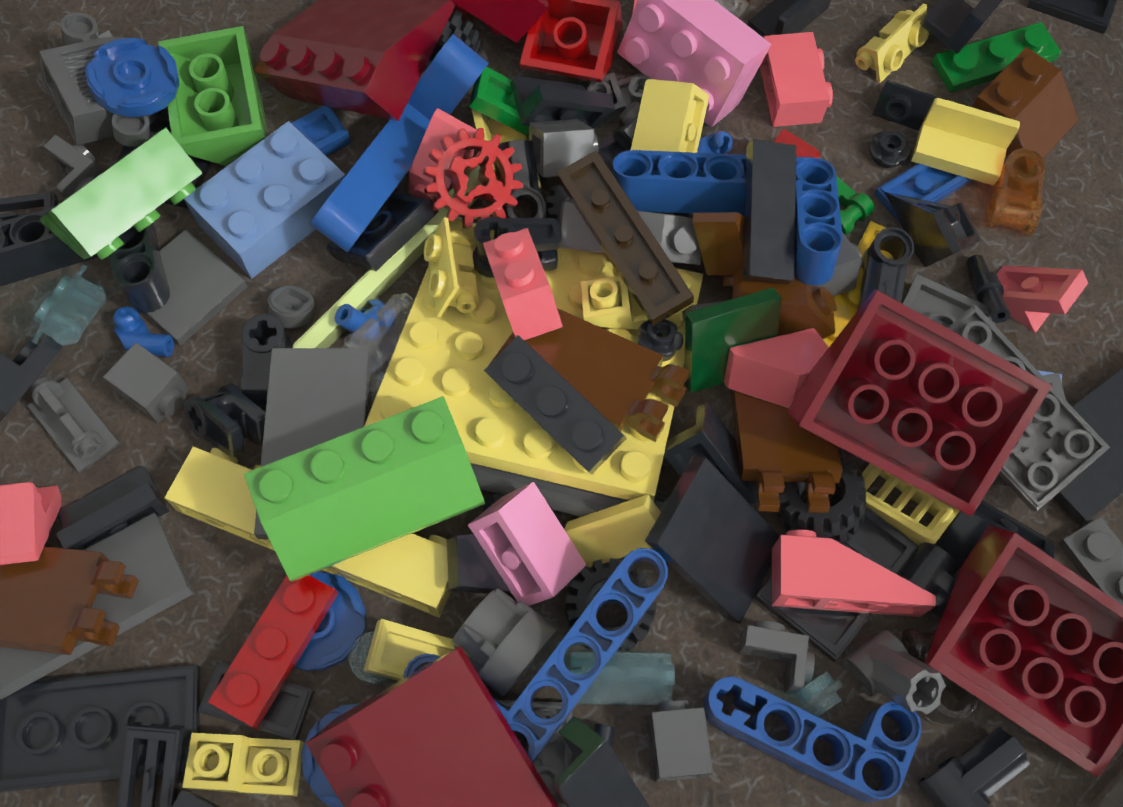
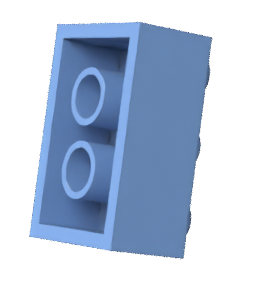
M288 121L198 187L184 200L197 225L252 279L315 230L310 225V222L344 179L345 174Z

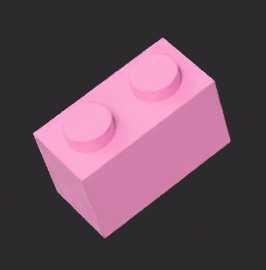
M534 482L502 496L468 524L518 603L522 601L527 606L554 597L587 565Z

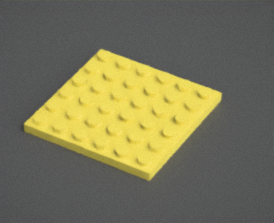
M455 219L449 223L450 232L462 231L470 239L473 257V251L477 247L474 241V228L476 224L473 223L469 229H463L462 221ZM493 229L490 231L491 240L494 239ZM560 247L557 249V268L546 270L545 274L550 284L556 307L584 320L580 282L619 276L605 253ZM428 266L364 427L444 396L470 463L625 500H632L649 494L654 501L674 406L650 392L646 399H654L669 405L668 411L662 419L665 422V426L657 441L654 442L647 439L635 429L625 425L621 433L627 439L591 475L484 371L513 333L495 278L480 275L473 268L471 273L476 276L480 297L476 308L471 312L463 313L457 307L448 306L441 318H438L435 313L434 298L428 292L431 276ZM676 268L694 295V302L691 305H696L703 274ZM686 308L679 311L681 326H677V332L683 335V345L670 360L662 362V367L668 364L681 367L684 365L685 321L682 311ZM601 327L634 343H637V336L640 334L639 329Z

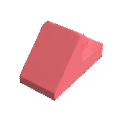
M1002 266L996 274L1004 288L1002 297L1010 311V317L1034 333L1037 332L1050 313L1065 315L1088 284L1082 269Z
M31 482L0 485V565L39 560L61 507L62 496L58 486L38 488Z

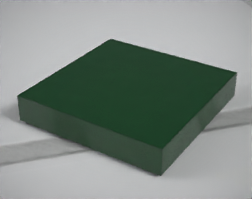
M774 287L686 313L684 368L690 370L684 384L690 393L724 383L730 348L778 336L781 296Z

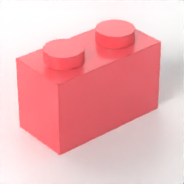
M813 32L764 36V39L772 45L760 65V72L773 127L821 123L826 109L832 105L833 91L831 83L825 82L823 74L824 54L821 48L817 49Z
M528 228L517 232L505 233L497 239L483 243L515 337L519 335L523 340H527L563 327L550 284Z

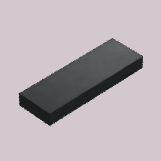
M752 139L747 144L743 279L778 284H789L794 281L796 145Z

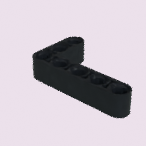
M56 206L0 222V286L91 260L98 256L94 254L92 257L84 260L41 222L40 218ZM151 223L138 232L132 226L119 236L124 244L109 255L113 274L134 309L144 313L154 312L162 308L170 297V288L159 252L160 247L155 227Z

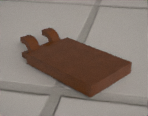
M558 308L563 327L524 340L620 432L626 425L635 429L647 439L656 442L664 429L665 422L662 419L667 413L669 405L654 399H646L651 392L658 395L663 401L677 407L686 391L683 385L689 377L690 370L674 364L662 367L664 355ZM514 332L510 335V337L507 339V341L504 343V345L501 347V349L498 351V353L495 355L492 361L515 338Z
M730 389L741 480L756 481L758 511L778 512L780 507L779 493L784 491V482H805L808 513L829 512L828 494H834L835 483H839L843 471L838 446L800 427L787 414L789 408Z
M44 547L37 561L0 565V647L71 655L77 641L113 646L120 626L115 622L103 621L106 613L102 609L91 607L97 593L132 599L139 580L133 575H123L126 566L122 562L110 561L102 552Z

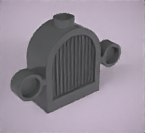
M80 12L65 15L61 20L60 26L62 40L66 45L39 51L43 81L76 145L114 136L116 141L125 146L135 147L144 144L150 136V124L160 116L162 110L151 115L138 117L113 114L98 105L90 94L85 68L87 63L89 62L90 64L95 58L94 52L104 44L116 39L125 38H98L97 23L93 17Z

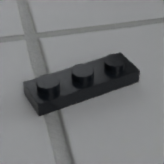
M519 335L484 370L591 475L627 439Z

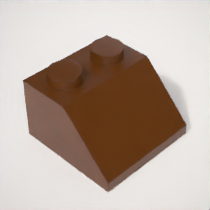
M1028 47L977 96L972 105V108L1020 122L1019 130L1007 148L1006 156L1028 172H1031L1079 120L1062 71Z

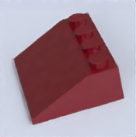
M318 0L271 35L269 41L261 49L260 59L254 72L282 94L294 100L399 121L455 4L451 0Z
M874 289L812 368L788 409L787 414L800 427L972 516L1052 385Z
M988 525L960 569L925 663L1100 779L1123 743V605L1017 533Z
M461 646L336 717L306 742L307 747L344 807H559Z

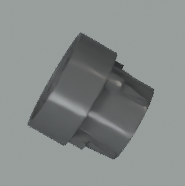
M497 588V590L490 592L471 613L454 636L452 643L455 644L454 648L462 647L482 682L503 699L541 654L558 631V628L534 608H530L522 601L517 603Z

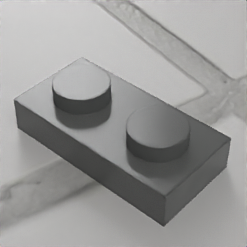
M1100 516L1058 544L1087 582L1123 605V544Z

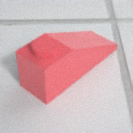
M788 531L786 535H780L772 548V606L922 617L936 606L935 595L831 538L816 537V533L813 531Z

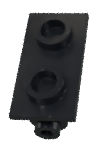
M886 80L872 115L920 131L934 99L940 97L898 84L896 81Z

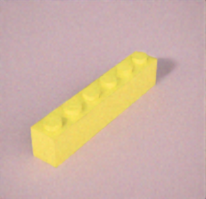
M192 447L165 499L176 511L275 551L269 539H257L254 535L256 507L244 473L252 470L237 464L238 459L236 457L231 458L218 448H212L210 453ZM255 465L253 470L260 468L261 466ZM411 533L322 569L325 572L342 576L347 581L440 618L452 591L449 590L447 539L437 535H430L427 540Z

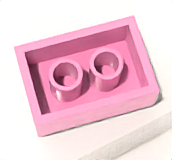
M638 0L617 53L651 79L694 83L708 93L710 96L704 122L712 128L740 103L772 44L715 0Z

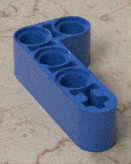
M733 676L723 677L715 682L704 696L702 705L706 719L715 728L857 800L867 803L888 799L897 794L905 779L922 729L920 717L916 711L910 712L895 701H891L868 713L857 737L749 682ZM727 692L735 696L733 704L741 709H735L730 715H725L721 712L723 702L717 699L723 698ZM756 704L760 709L754 714L750 721V726L747 727L744 725V722L751 715L745 712H748ZM767 715L778 716L785 723L787 735L784 741L773 740L765 732L764 719ZM884 715L892 717L900 727V738L897 742L890 740L882 731L881 720ZM815 739H823L833 748L834 761L831 766L822 765L815 758L812 749ZM866 762L875 765L881 772L883 780L882 786L878 791L872 790L863 780L862 770Z

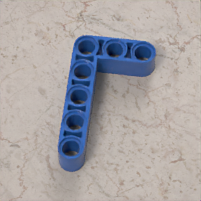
M452 34L418 81L399 121L389 120L310 222V225L348 252L411 168L434 112L438 108L450 115L489 62L455 34Z
M629 150L619 153L613 160L612 174L637 211L687 214L737 212L745 216L746 155ZM796 157L794 276L799 281L808 285H823L829 282L834 275L843 239L836 171L828 161L823 159Z
M639 548L631 551L622 560L510 710L492 696L511 729L521 732L527 738L529 744L527 755L532 763L538 758L661 593L668 578V567L665 559L658 552L648 548ZM646 562L656 569L658 581L652 587L639 588L630 581L629 569L636 563ZM616 603L625 610L627 621L621 629L607 631L598 624L596 616L603 605ZM576 645L589 647L595 655L593 668L588 673L582 675L570 672L565 665L567 651ZM435 654L416 656L408 663L403 678L435 661L440 656ZM544 687L557 689L562 697L560 712L550 719L538 716L533 708V698L536 692Z

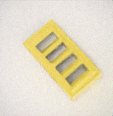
M871 463L862 473L866 490L878 475L887 480L875 496L866 491V507L918 546L924 542L935 544L960 511ZM896 487L902 494L890 506L884 500L892 489ZM912 499L918 506L910 516H907L901 511L909 500ZM928 511L935 517L925 527L919 521Z

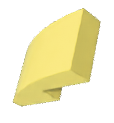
M620 275L580 282L585 321L599 327L639 329L640 325L648 320ZM679 312L666 318V320L673 322L677 326H681Z
M192 733L182 788L297 796L302 765V750L305 742L300 740L248 738L243 735Z

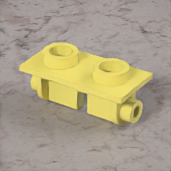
M923 3L915 12L911 10L899 11L879 31L880 38L874 36L865 46H862L857 51L856 65L861 70H867L870 67L876 71V80L879 83L892 71H897L903 64L904 59L914 49L923 46L929 36V32L920 25L922 19L927 15V4Z
M444 217L436 232L427 237L424 246V259L429 262L431 275L428 292L434 298L435 313L438 318H441L448 306L457 307L463 313L471 312L476 308V304L480 299L476 276L471 273L474 268L471 241L462 231L450 232L449 220Z

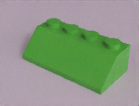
M444 396L244 473L260 522L291 582L485 504Z

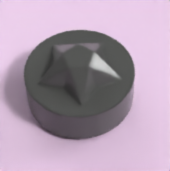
M284 286L275 289L269 295L268 314L277 317L284 328H300L312 320L314 298L308 291L296 286Z

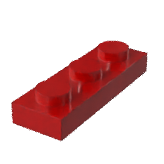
M286 575L208 703L257 730L338 595L336 589L310 575L292 582Z

